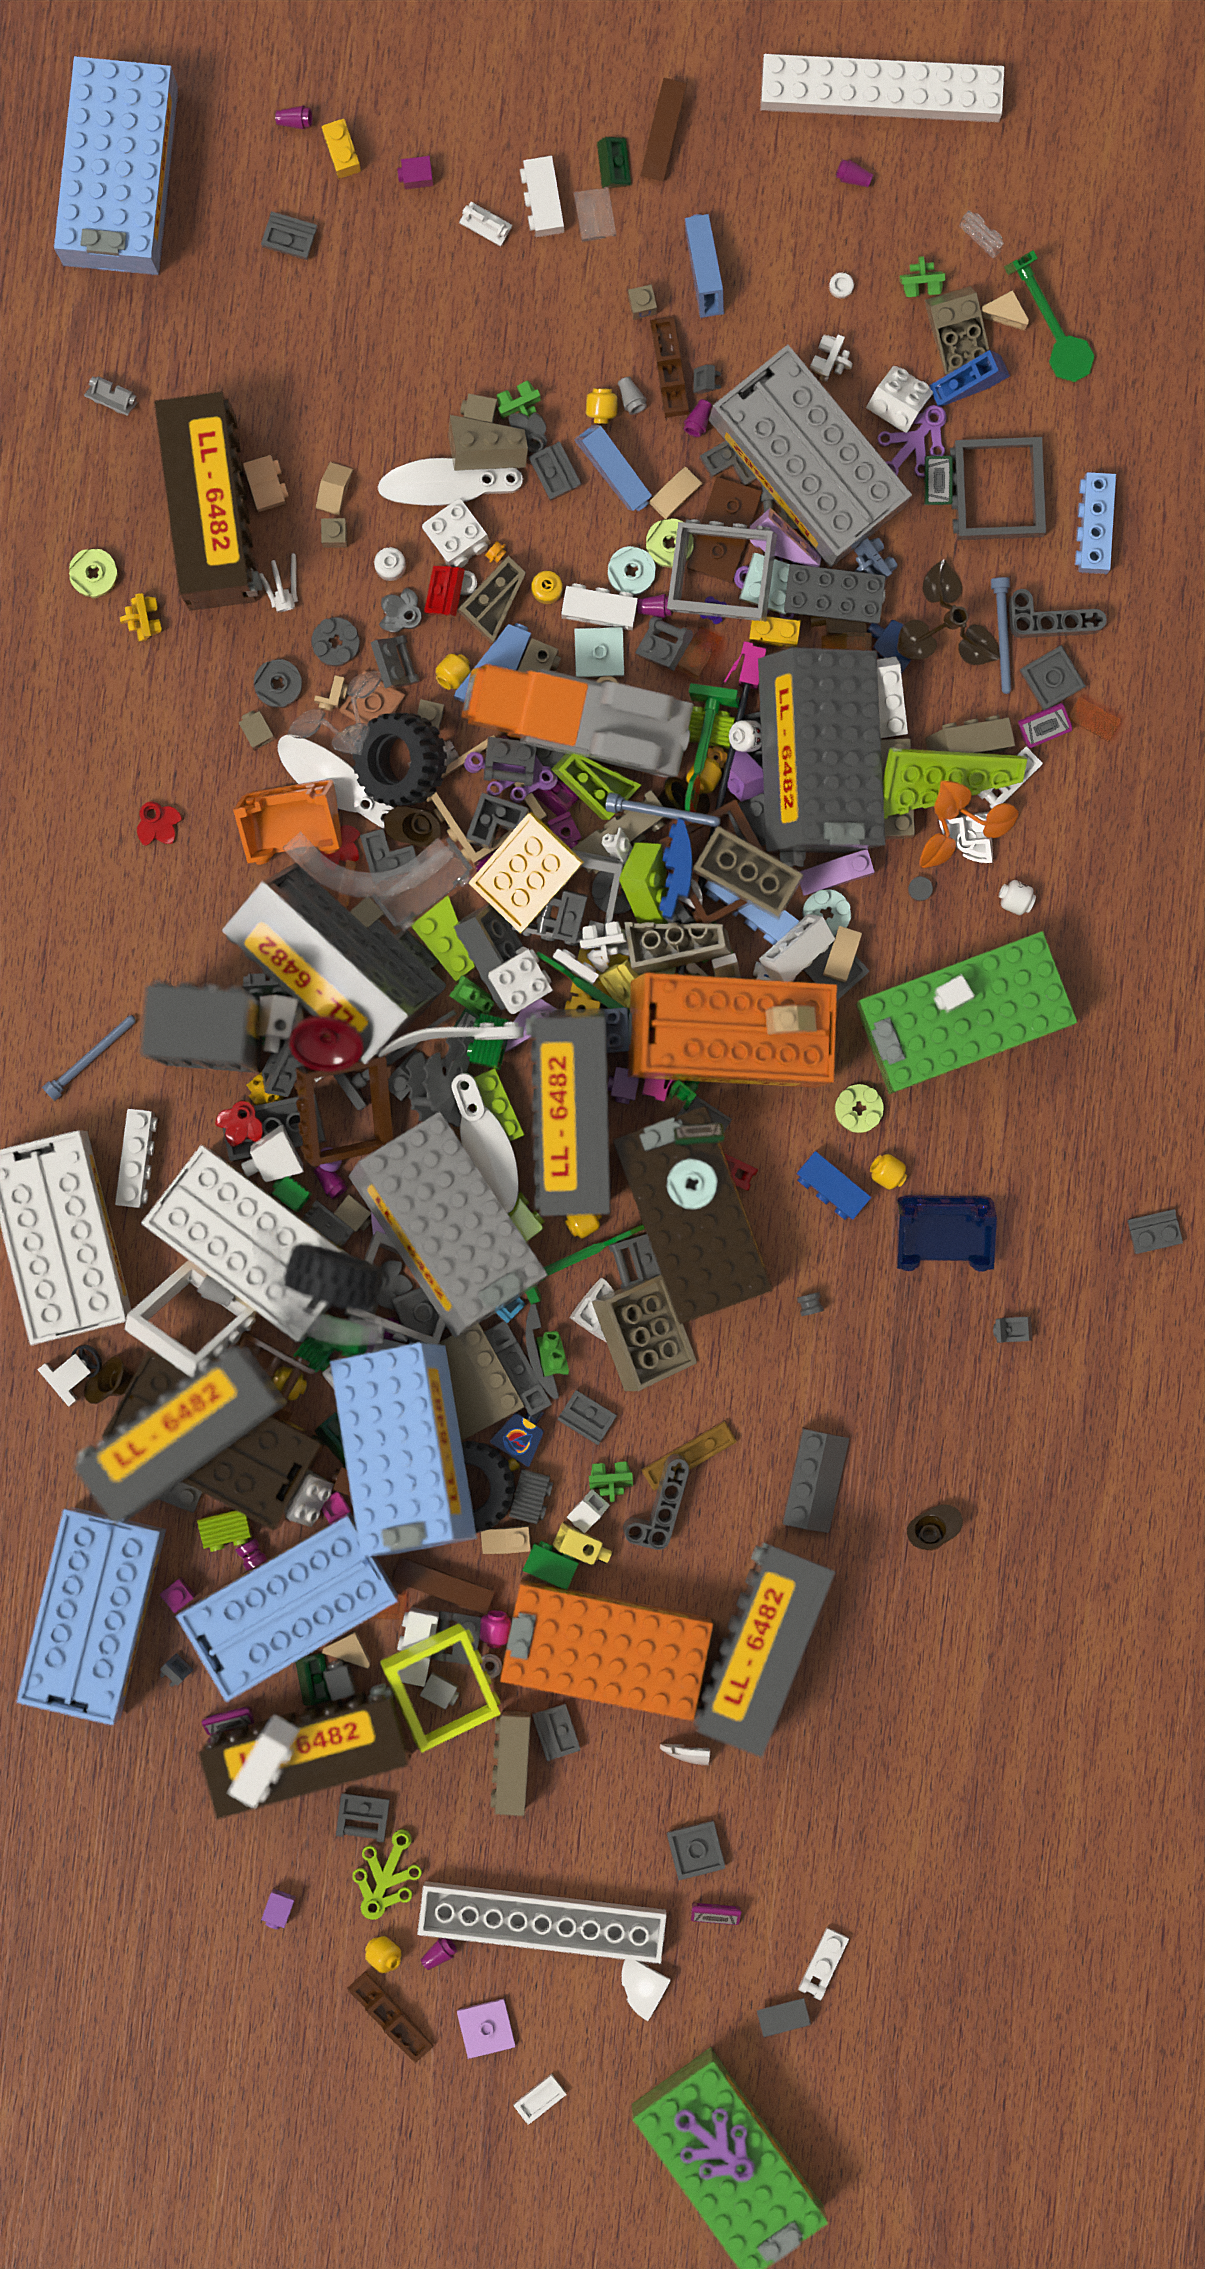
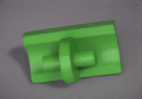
M924 256L918 257V264L909 265L910 272L919 271V273L899 275L906 297L919 296L918 283H927L928 295L941 294L942 281H945V273L943 271L925 273V270H934V263H925Z
M525 381L517 386L521 395L520 398L513 400L508 390L497 394L501 418H506L518 411L528 418L529 415L536 413L535 407L529 406L541 401L538 389L534 390L530 382Z
M462 975L459 979V984L454 987V991L449 995L479 1017L482 1012L488 1014L494 1005L491 995Z
M557 1331L545 1332L543 1337H536V1345L544 1376L556 1373L568 1374L569 1368L559 1333Z
M627 1462L615 1463V1474H606L605 1464L603 1463L592 1464L589 1486L590 1489H600V1496L610 1495V1502H615L614 1495L624 1494V1487H633V1474L630 1473Z

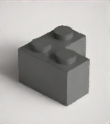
M482 793L466 839L471 844L492 850L499 828L513 832L530 811L521 805Z

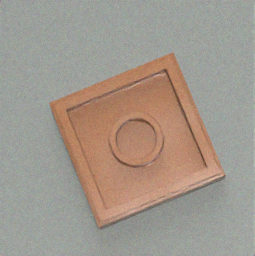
M363 670L339 712L363 727H368L367 723L371 719L378 718L381 714L395 713L405 694L395 688H385L383 681Z

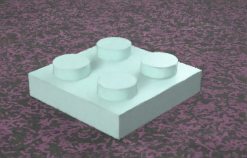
M753 553L739 600L758 606L764 555ZM774 559L768 609L786 614L784 612L790 564Z

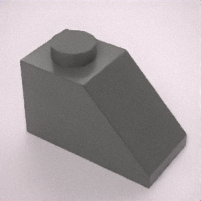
M416 1050L388 1078L389 1091L402 1102L410 1094V1088L405 1084L410 1077L406 1064L418 1052Z

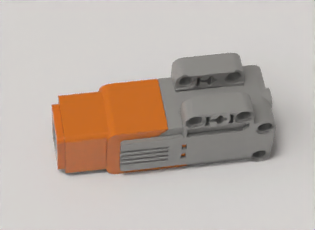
M485 664L471 671L462 718L468 719L467 724L508 733L507 736L520 739L522 744L564 754H576L590 760L668 778L676 777L679 774L682 755L689 742L690 730L688 728L694 704L676 700L669 695L613 682L599 683L543 669L536 672H520Z

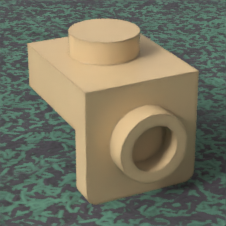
M334 677L329 699L315 696L314 701L316 704H319L318 708L327 711H333V708L339 709L341 699H346L349 685L345 684V678Z

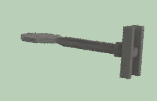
M450 1011L426 1029L441 1028L457 1015L456 1011ZM419 1042L401 1047L386 1055L387 1067L415 1048ZM369 1069L363 1073H357L352 1078L347 1072L333 1075L358 1111L369 1105L360 1091L361 1088L368 1084Z

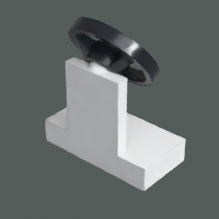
M83 1344L76 1347L72 1351L71 1358L58 1369L54 1370L49 1363H45L37 1370L70 1407L79 1400L71 1389L85 1377L97 1375L102 1369V1360L99 1353L93 1347ZM78 1349H80L79 1357L76 1355ZM84 1349L90 1351L94 1355L97 1364L93 1363L91 1357L86 1355ZM89 1369H97V1370H96L95 1373H91V1371H90Z

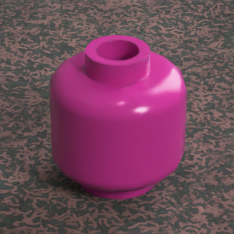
M489 1611L488 1614L481 1618L480 1639L487 1643V1646L490 1648H500L501 1645L508 1643L512 1626L511 1619L503 1611Z

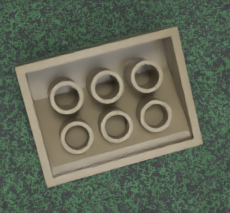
M662 1274L613 1291L591 1301L624 1391H640L697 1363L683 1323L679 1324Z
M480 1323L457 1338H454L452 1335L438 1343V1345L446 1347L461 1441L525 1407Z

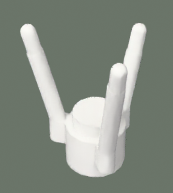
M293 553L291 555V593H289V589L283 590L275 560L271 561L278 589L275 592V596L263 573L259 574L271 600L272 608L276 607L277 612L294 609V603L298 602L296 595V555Z

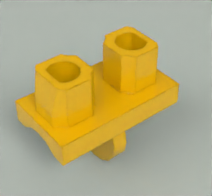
M143 593L135 594V597L131 599L132 606L125 607L126 615L120 617V623H128L129 631L136 630L139 642L146 641L150 636L159 634L162 630L159 619L148 621L147 613L157 610L156 598L144 597Z

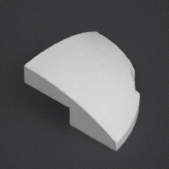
M989 812L975 813L973 815L981 820H986ZM966 815L957 816L952 820L946 819L950 832L949 837L955 840L956 847L964 852V857L982 863L993 862L992 838H988L983 834L985 826ZM939 820V822H940V827H941L942 833H943V835H944V828H943V826H942L941 821Z
M600 1278L569 1317L605 1342L606 1339L591 1301L614 1291L608 1282Z
M660 1744V1749L674 1758L693 1764L709 1765V1748L685 1747L684 1744Z
M625 1959L622 1968V1985L625 1987L627 2001L639 2016L648 2021L663 1996L670 1978L649 1968L648 1965L641 1961Z

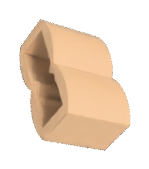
M271 455L243 463L258 512L286 504L284 498L289 496L285 483L280 484L277 476L282 474L278 460L273 461Z

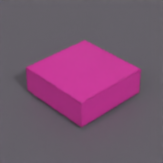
M338 1491L331 1494L321 1508L329 1523L351 1511L342 1494Z

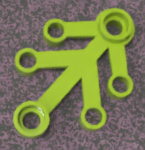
M398 1829L394 1832L392 1836V1844L394 1846L383 1871L376 1856L377 1849L373 1845L364 1847L362 1856L368 1861L377 1883L374 1893H372L367 1882V1871L359 1867L353 1872V1880L359 1884L364 1897L361 1903V1912L368 1919H378L383 1915L385 1907L400 1901L406 1903L412 1897V1891L408 1887H401L398 1893L383 1897L386 1888L409 1879L417 1880L421 1876L422 1870L417 1864H412L408 1869L392 1875L402 1850L408 1848L411 1844L412 1837L406 1829ZM399 1836H404L406 1838V1842L404 1844H399L397 1842V1838ZM367 1849L374 1851L372 1857L366 1856L365 1851ZM410 1869H418L419 1874L417 1876H412L410 1874ZM358 1871L363 1872L365 1875L361 1880L356 1878L355 1874ZM403 1890L409 1893V1897L406 1899L400 1896V1892ZM371 1903L377 1905V1910L374 1912L368 1909V1905Z

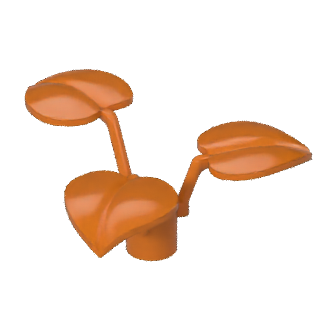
M941 781L939 794L933 807L944 828V835L938 833L928 840L922 851L919 866L922 868L937 866L946 862L953 855L956 842L953 838L949 837L950 832L946 819L952 820L956 818L959 811L985 826L983 834L988 838H997L1006 834L1015 824L1019 811L1009 803H1002L989 811L986 820H981L964 809L971 799V791L965 785L953 781Z

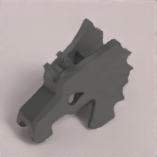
M449 1037L446 1039L449 1050L444 1058L441 1059L440 1053H435L425 1064L423 1053L417 1052L406 1064L410 1077L405 1084L410 1088L411 1110L419 1113L418 1121L423 1122L440 1112L447 1123L454 1127H460L461 1113L452 1090V1082L457 1075L468 1073L470 1057L467 1056V1049L469 1043L474 1042L475 1037ZM443 1067H445V1069H446V1074H445V1075H443V1071H442V1068H443ZM462 1081L460 1083L463 1089L469 1088V1083L467 1081Z

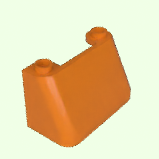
M321 780L250 792L243 795L233 809L247 863L256 862L257 865L268 863L274 853L318 846L320 851L330 854L337 852L342 846L336 790L333 780Z

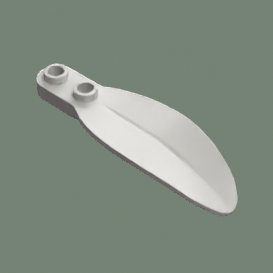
M431 458L414 461L393 469L380 480L378 491L384 498L398 503L424 506L450 505L457 499L466 502L477 498L481 494L514 493L521 487L522 475L515 468L454 471L452 459ZM487 476L491 479V482L484 483L482 478ZM513 476L515 478V481L513 483H509L506 480V477Z
M296 735L281 737L278 742L280 759L286 770L298 784L333 780L339 809L358 812L379 827L384 828L382 814L388 813L396 806L378 803L374 801L373 797H369L364 792L365 787H360L357 781L359 778L358 774L354 773V769L347 762L326 748ZM368 800L370 807H364L362 801Z
M517 1022L504 1023V1027H494V1023L479 1024L480 1028L451 1027L425 1029L396 1039L383 1048L378 1056L381 1057L413 1043L437 1038L475 1037L476 1040L524 1038V1028L519 1027Z
M461 1073L453 1080L452 1090L462 1115L460 1124L462 1146L506 1213H509L513 1210L518 1196V1172L512 1146L499 1120L485 1106L475 1078L468 1073ZM462 1081H467L469 1083V1088L463 1089L460 1083ZM470 1104H475L477 1106L476 1112H471L468 1107Z

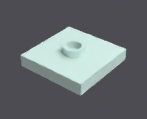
M623 627L575 629L576 677L624 676Z

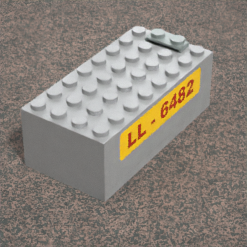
M789 345L775 354L712 407L709 417L711 424L743 460L744 464L757 477L763 487L772 495L777 504L782 507L791 521L797 525L801 533L830 568L903 510L912 496Z
M440 1112L360 1160L348 1176L454 1338H457L521 1297L547 1276V1273Z

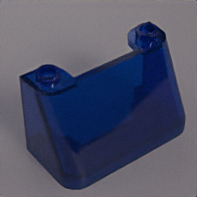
M908 1195L899 1197L897 1199V1269L913 1271L920 1266L921 1260L968 1261L969 1265L979 1272L994 1270L997 1214L993 1199L985 1196Z

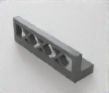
M298 1005L296 1006L292 1029L303 1020L302 1008ZM280 1039L278 1053L271 1052L262 1071L265 1093L288 1097L296 1081L295 1068L303 1066L292 1055L289 1048V1039Z

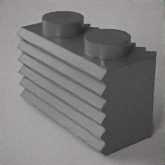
M522 1469L509 1517L537 1524L538 1519L543 1520L547 1506L542 1505L545 1496L550 1497L553 1482H549L550 1476Z
M341 1659L332 1661L324 1671L332 1701L353 1695L357 1688L355 1685L356 1681L353 1680L355 1678L352 1676L353 1672L350 1671L352 1669L349 1666L350 1662H344Z

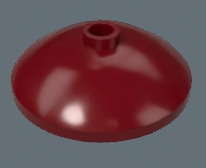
M321 1015L304 1019L292 1029L289 1037V1048L296 1060L306 1067L318 1071L335 1072L353 1066L360 1059L363 1052V1039L359 1031L349 1022L338 1017Z

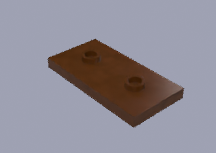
M716 476L701 524L709 525L710 521L724 523L725 527H733V524L736 523L747 525V529H750L762 491ZM697 534L686 569L732 583L746 539Z

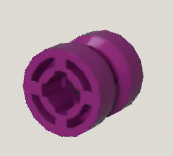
M256 1538L235 1549L237 1555L242 1557L244 1561L243 1566L246 1571L268 1560L265 1554L260 1551V1544Z

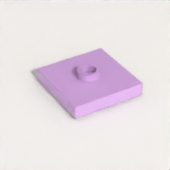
M504 1998L457 2009L468 2059L516 2047Z

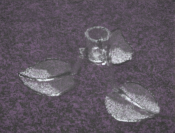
M380 671L360 674L348 684L346 693L352 696L351 702L356 724L350 725L342 732H339L327 720L323 719L325 716L323 710L312 709L304 712L294 720L288 730V735L296 739L307 738L316 733L321 725H325L336 734L332 740V746L336 750L361 755L370 728L366 723H361L356 700L357 698H366L374 692L382 680Z

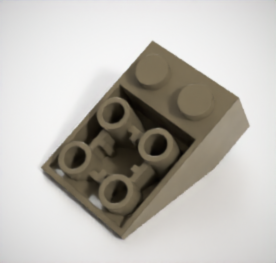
M970 286L924 300L945 375L950 374L989 350L977 293Z

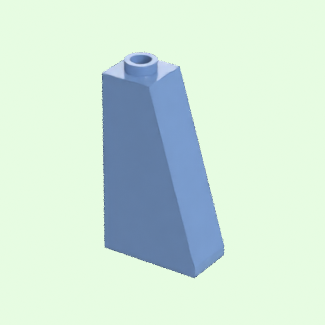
M709 214L693 215L685 218V232L700 318L724 314L723 287Z
M592 425L574 439L628 510L634 511L636 509L640 511L649 504L647 500L652 495L601 426Z
M515 623L514 626L508 624L474 669L490 664L518 671L531 639V633L527 632L528 628L518 623ZM470 674L454 695L456 700L463 703L465 702Z

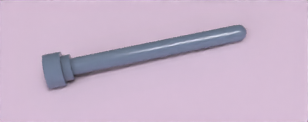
M1007 577L991 579V589L994 590L997 599L1001 685L1004 694L1011 692L1006 593H1008L1010 588V578Z
M610 792L606 800L607 812L618 813V811L628 810L672 819L679 818L683 819V821L718 826L720 824V819L716 816L628 801L617 793Z
M130 1015L58 1080L48 1081L42 1087L44 1091L56 1101L62 1096L63 1087L135 1024L136 1018Z

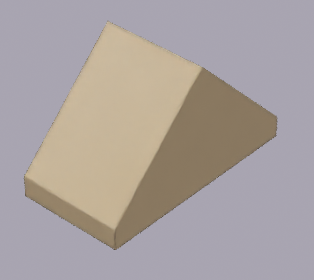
M1013 290L984 305L981 309L982 318L1024 331L1029 321Z
M332 462L329 463L321 479L316 509L335 515L340 514L353 469Z
M356 1631L326 1645L322 1651L324 1654L365 1668H369L371 1663Z

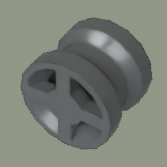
M820 1292L797 1297V1302L801 1304L802 1308L800 1311L801 1316L824 1311V1307L819 1301L821 1297Z

